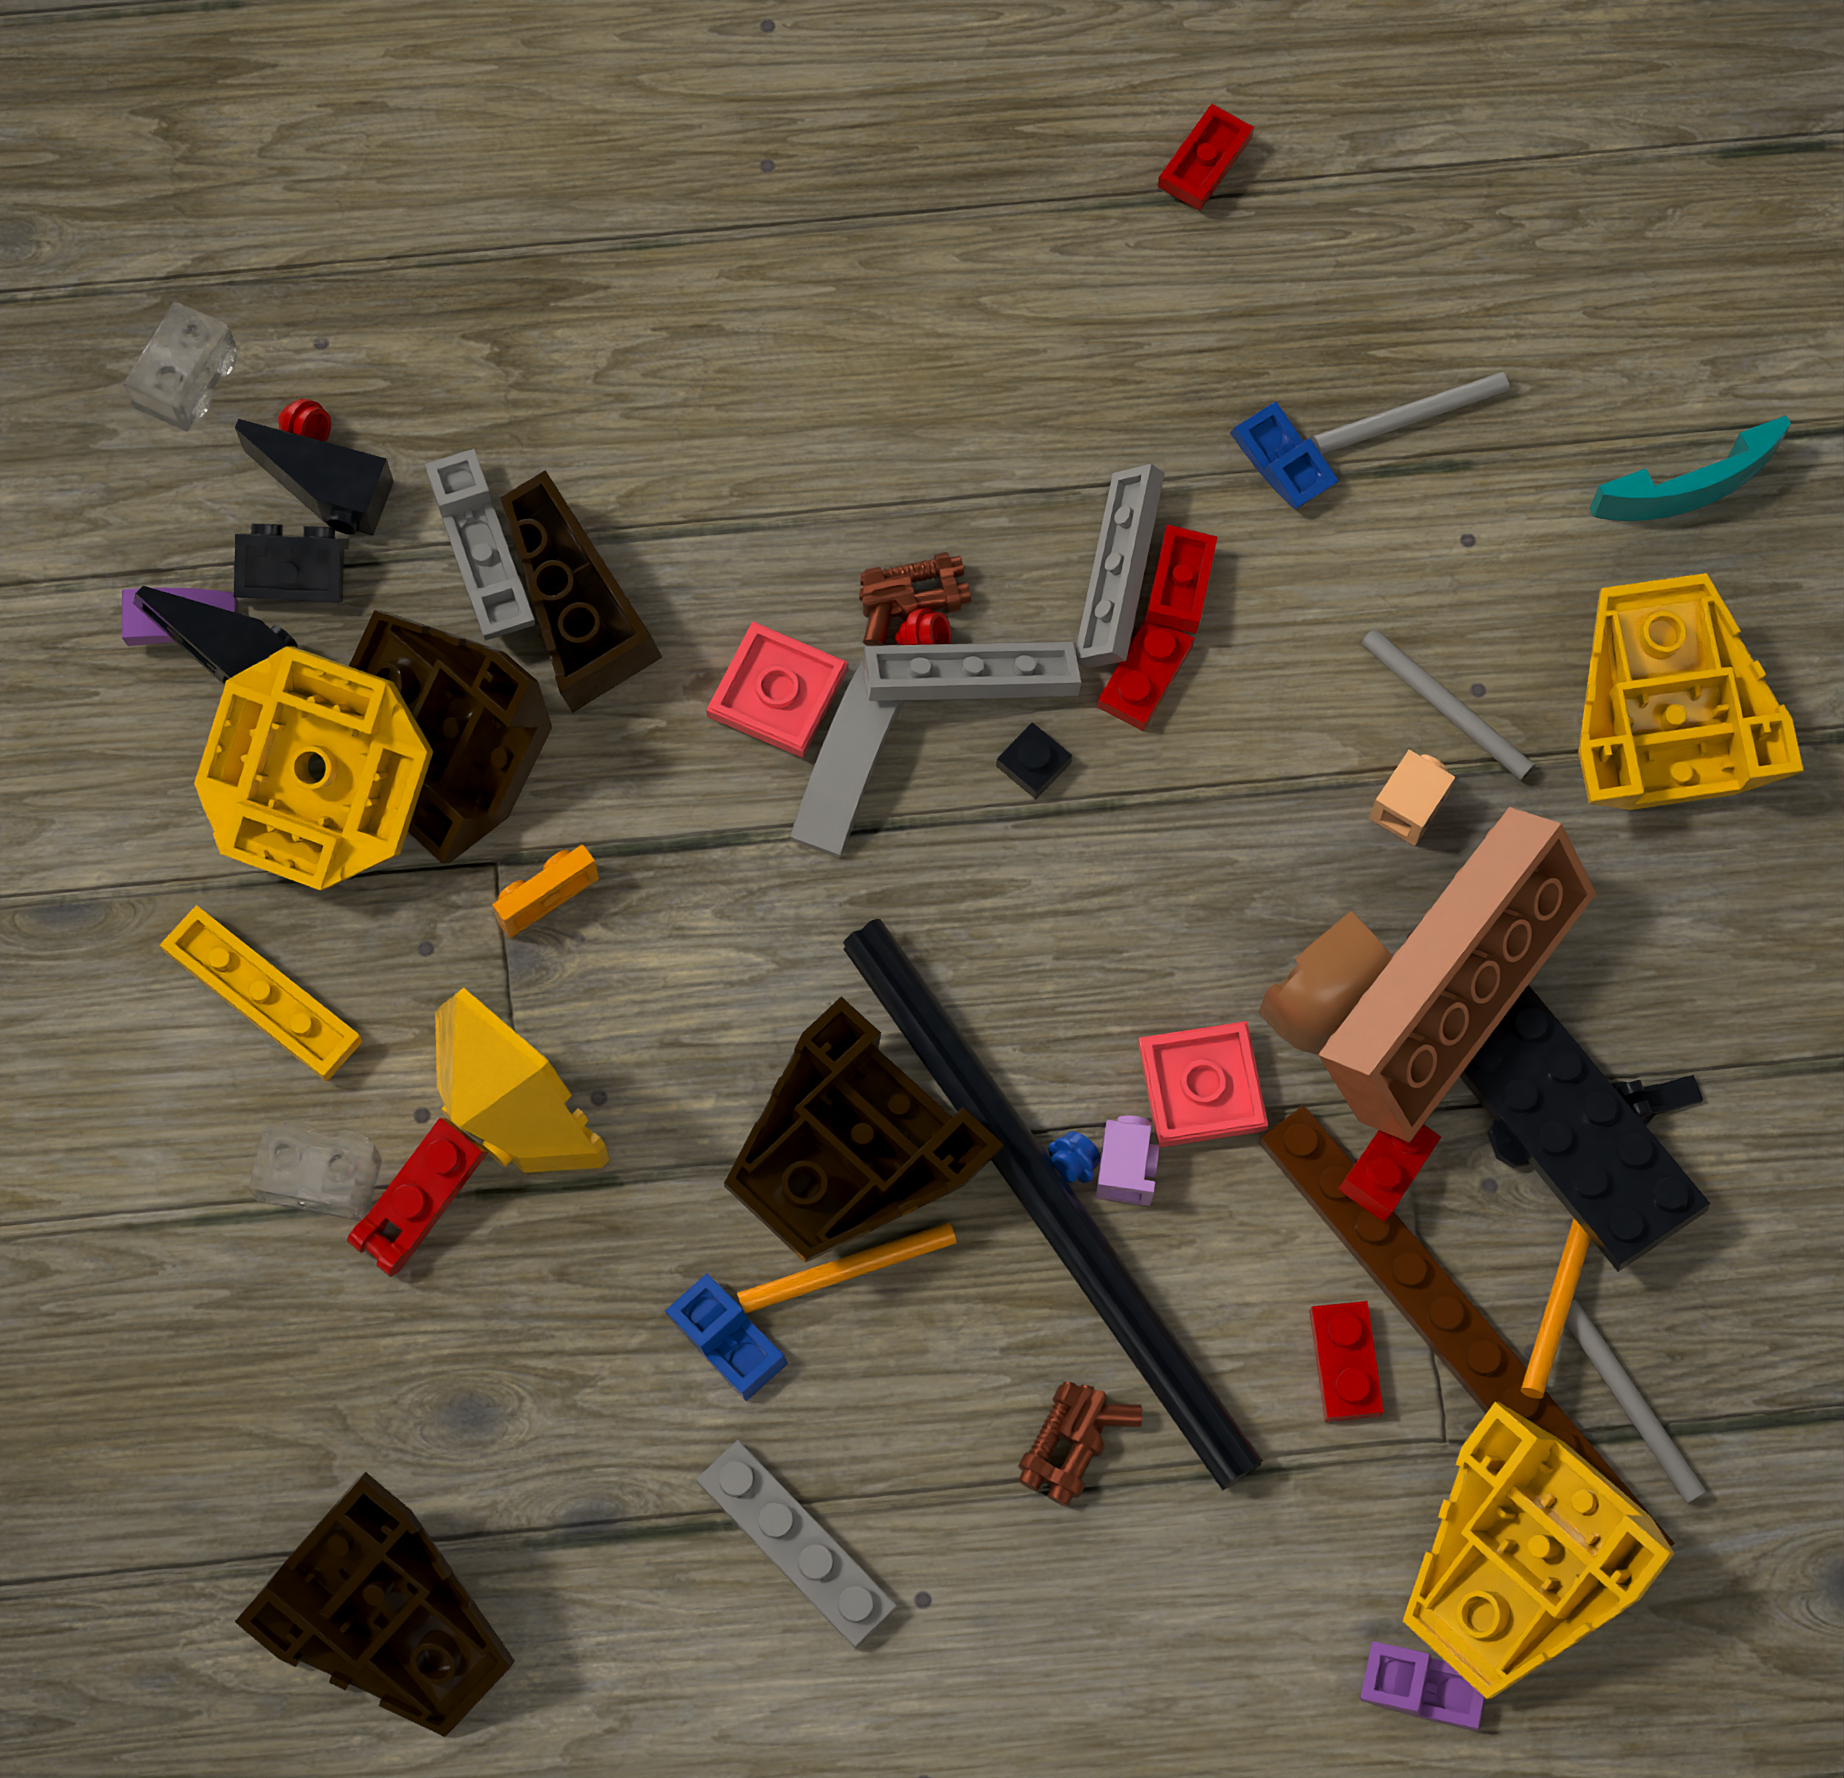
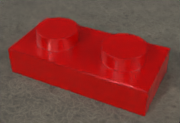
M1211 103L1159 175L1158 188L1201 211L1252 139L1254 127Z
M1167 524L1145 622L1196 634L1200 624L1218 536Z
M1144 621L1129 646L1126 661L1119 663L1098 698L1097 708L1144 732L1193 648L1195 638L1177 629Z
M1424 1124L1410 1142L1377 1130L1338 1190L1384 1222L1396 1208L1441 1139V1136Z
M1368 1301L1312 1306L1309 1313L1325 1422L1381 1417L1384 1409Z

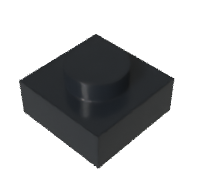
M1032 722L997 758L996 767L1036 800L1071 764L1072 755Z

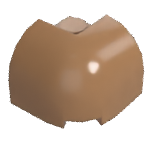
M1350 911L1294 959L1298 964L1293 968L1286 980L1280 985L1275 983L1268 988L1259 1014L1281 1038L1296 1049L1318 1055L1327 1044L1329 1038L1338 1030L1358 1004L1362 995L1368 991L1391 961L1392 956L1371 930Z

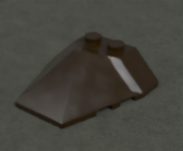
M374 610L349 667L394 682L431 746L433 754L408 832L442 864L451 863L509 817L552 729L551 721L538 680L504 651L383 610Z
M842 996L802 1032L792 1057L782 1076L778 1078L768 1103L758 1122H755L724 1182V1187L805 1263L964 1187L1004 1146L1000 1140L963 1107L952 1117L878 1049L881 1032Z
M367 1472L362 1474L349 1487L235 1620L237 1625L279 1660L294 1667L300 1661L331 1675L330 1684L345 1691L349 1685H353L380 1698V1707L444 1737L454 1729L515 1662L412 1510Z

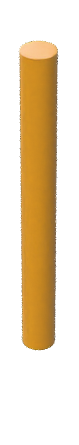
M1574 1218L1521 1387V1392L1524 1395L1534 1399L1543 1398L1591 1240Z
M948 1222L738 1292L739 1303L746 1314L956 1244V1237L951 1223Z

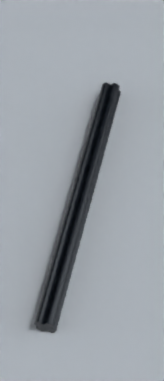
M874 919L869 921L862 930L853 931L843 942L845 945L844 951L958 1112L962 1107L966 1109L1004 1144L1003 1149L991 1161L1222 1490H1226L1241 1478L1249 1475L1261 1465L1263 1459L881 919Z

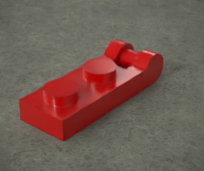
M440 1117L367 1216L352 1229L347 1242L360 1253L369 1252L378 1260L376 1266L389 1277L394 1276L407 1263L489 1152L450 1120ZM390 1221L402 1230L393 1243L381 1234Z

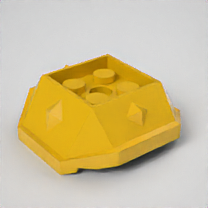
M286 646L270 655L269 658L226 680L194 785L205 814L214 830L213 836L220 854L312 888L324 890L400 855L433 750L394 682L296 647ZM314 753L319 754L326 765L325 775L319 782L312 778L308 770L309 759Z

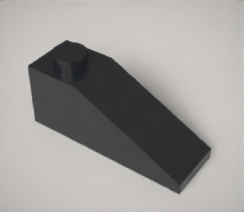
M238 419L235 429L244 452L324 523H327L329 527H335V531L347 535H354L356 532L374 535L394 482L387 458Z
M142 586L135 593L133 604L223 685H225L226 680L269 658L270 655L286 646L298 647L293 637L276 624L269 628L262 620L147 586Z

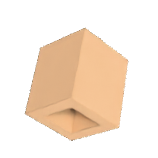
M1408 750L1376 798L1369 819L1416 846L1448 797L1455 776L1448 773L1445 765L1436 758L1425 754L1419 756L1413 751Z

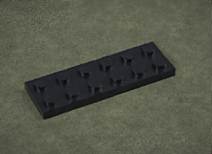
M1528 985L1459 1077L1617 1272H1619L1706 1213L1710 1202Z

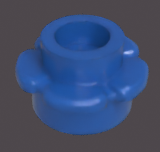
M1070 1131L1064 1137H1058L1055 1142H1051L1048 1147L1051 1161L1066 1182L1073 1183L1078 1179L1082 1183H1088L1094 1178L1093 1170L1099 1165L1101 1157L1096 1146L1086 1136Z

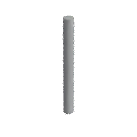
M1500 372L1312 436V442L1321 455L1508 392L1510 389L1509 381L1505 373Z
M1374 628L1366 635L1361 642L1363 647L1520 781L1535 767L1534 763Z
M1577 1299L1572 1300L1565 1322L1686 1503L1689 1504L1707 1491Z

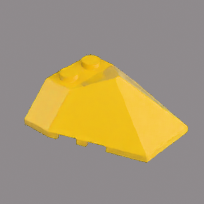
M1707 573L1601 588L1578 750L1589 804L1634 810L1731 796L1800 774L1804 771L1793 719L1785 705H1779L1764 679L1766 676L1765 671L1759 661L1754 662L1738 635L1741 632Z
M464 987L438 1008L435 1012L437 1089L444 1102L441 1111L453 1124L463 1132L467 1131L485 1140L481 1146L501 1166L506 1168L512 1162L524 1173L603 1168L609 1162L610 1158L605 1143L600 1136L585 1126L589 1120L584 1112L577 1108L571 1114L567 1109L565 1102L572 1094L551 1063Z
M1495 1402L1461 1447L1456 1462L1459 1470L1449 1500H1443L1438 1515L1442 1520L1432 1550L1425 1553L1402 1620L1486 1699L1494 1698L1638 1602L1675 1554L1649 1514L1565 1442L1500 1402Z

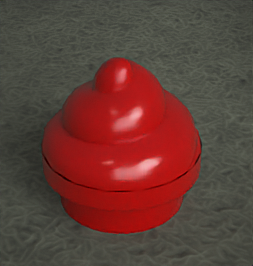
M301 398L287 405L278 415L279 430L324 442L327 441L330 435L331 418L321 404L316 401Z
M930 608L916 609L901 624L899 632L895 635V640L898 645L951 644V626L947 617L942 612H934Z

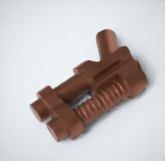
M948 552L935 554L934 559H926L925 561L905 564L904 566L884 568V570L880 566L865 569V573H861L860 586H863V588H860L859 601L863 602V615L869 618L863 643L866 646H884L891 617L900 616L906 621L911 612L922 608H930L933 611L946 608L949 614L961 611V605L971 603L968 583L956 584L955 578L965 575L961 556L949 557ZM938 577L941 588L914 593L912 582L916 583L917 581L921 582L922 580L926 581L927 579L931 580Z
M1063 1382L1062 1385H1059L1052 1399L1055 1404L1052 1405V1409L1049 1411L1050 1414L1044 1420L1045 1423L1042 1425V1429L1039 1430V1435L1036 1436L1037 1439L1034 1440V1445L1031 1446L1032 1449L1029 1450V1453H1024L1018 1464V1467L1022 1470L1018 1482L1034 1491L1039 1490L1042 1482L1051 1485L1052 1487L1047 1497L1067 1507L1072 1497H1080L1085 1487V1483L1081 1479L1093 1455L1101 1456L1105 1448V1444L1100 1436L1104 1426L1141 1427L1142 1404L1105 1403L1106 1393L1104 1391L1094 1390V1387L1089 1385L1077 1386V1384L1072 1382ZM1059 1438L1073 1444L1061 1469L1048 1463L1054 1448L1057 1447V1442L1060 1441Z

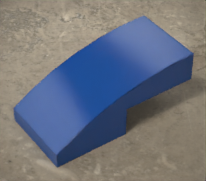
M1276 401L1234 427L1230 432L1259 473L1294 510L1339 481L1310 438L1305 442L1302 440Z
M707 1273L665 1310L666 1314L745 1401L749 1400L788 1364L785 1356L747 1318L744 1310Z

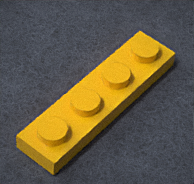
M197 905L159 945L166 955L326 1083L363 1042L361 1036Z

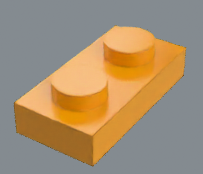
M583 844L571 852L568 849L562 850L553 855L544 864L543 871L528 881L517 880L503 889L498 896V901L493 903L492 906L497 921L507 936L511 939L599 879L595 860Z

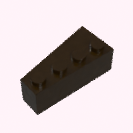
M546 470L500 497L527 580L528 591L539 619L544 643L550 655L558 689L572 713L661 659L662 655L652 636Z

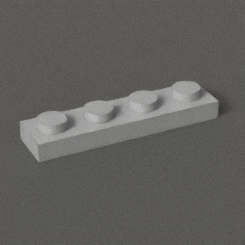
M1153 464L1115 472L1112 475L1075 650L1077 662L1087 669L1123 662L1127 659L1165 474Z
M1074 642L865 646L862 659L869 701L1079 696L1082 683Z
M739 1440L733 1443L696 1479L697 1484L855 1650L897 1609V1605Z

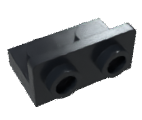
M251 523V533L235 534L234 597L343 602L344 549H349V538L335 537V527L304 526L303 536L283 535V525Z

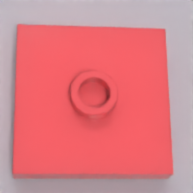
M752 621L706 709L707 717L804 758L848 671V662Z
M1247 1021L1139 1038L1138 1047L1156 1142L1159 1148L1267 1131L1268 1121Z

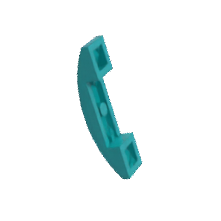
M1787 415L1742 431L1739 433L1728 455L1729 458L1658 485L1654 484L1646 468L1599 485L1589 509L1595 518L1617 521H1646L1672 517L1707 506L1734 492L1753 478L1775 454L1791 423Z

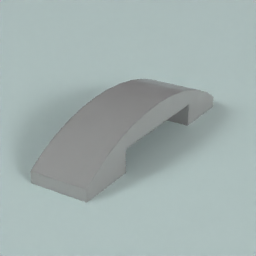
M475 449L426 463L425 468L484 640L493 639L536 625L495 512Z
M863 661L860 662L831 723L805 790L790 836V841L840 859L860 812V801L894 718L898 719L905 701H869Z

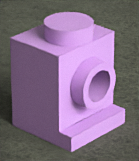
M1126 1115L1118 1117L1117 1121H1106L1096 1199L1151 1206L1155 1181L1144 1180V1178H1155L1159 1145L1149 1144L1151 1122L1148 1119Z

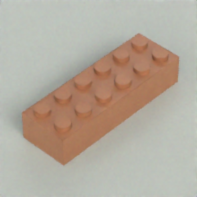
M1509 807L1496 825L1489 830L1476 851L1456 873L1449 886L1432 908L1425 913L1422 921L1402 947L1395 952L1382 973L1368 991L1362 995L1358 1004L1318 1054L1359 1122L1410 1142L1597 893L1562 823Z

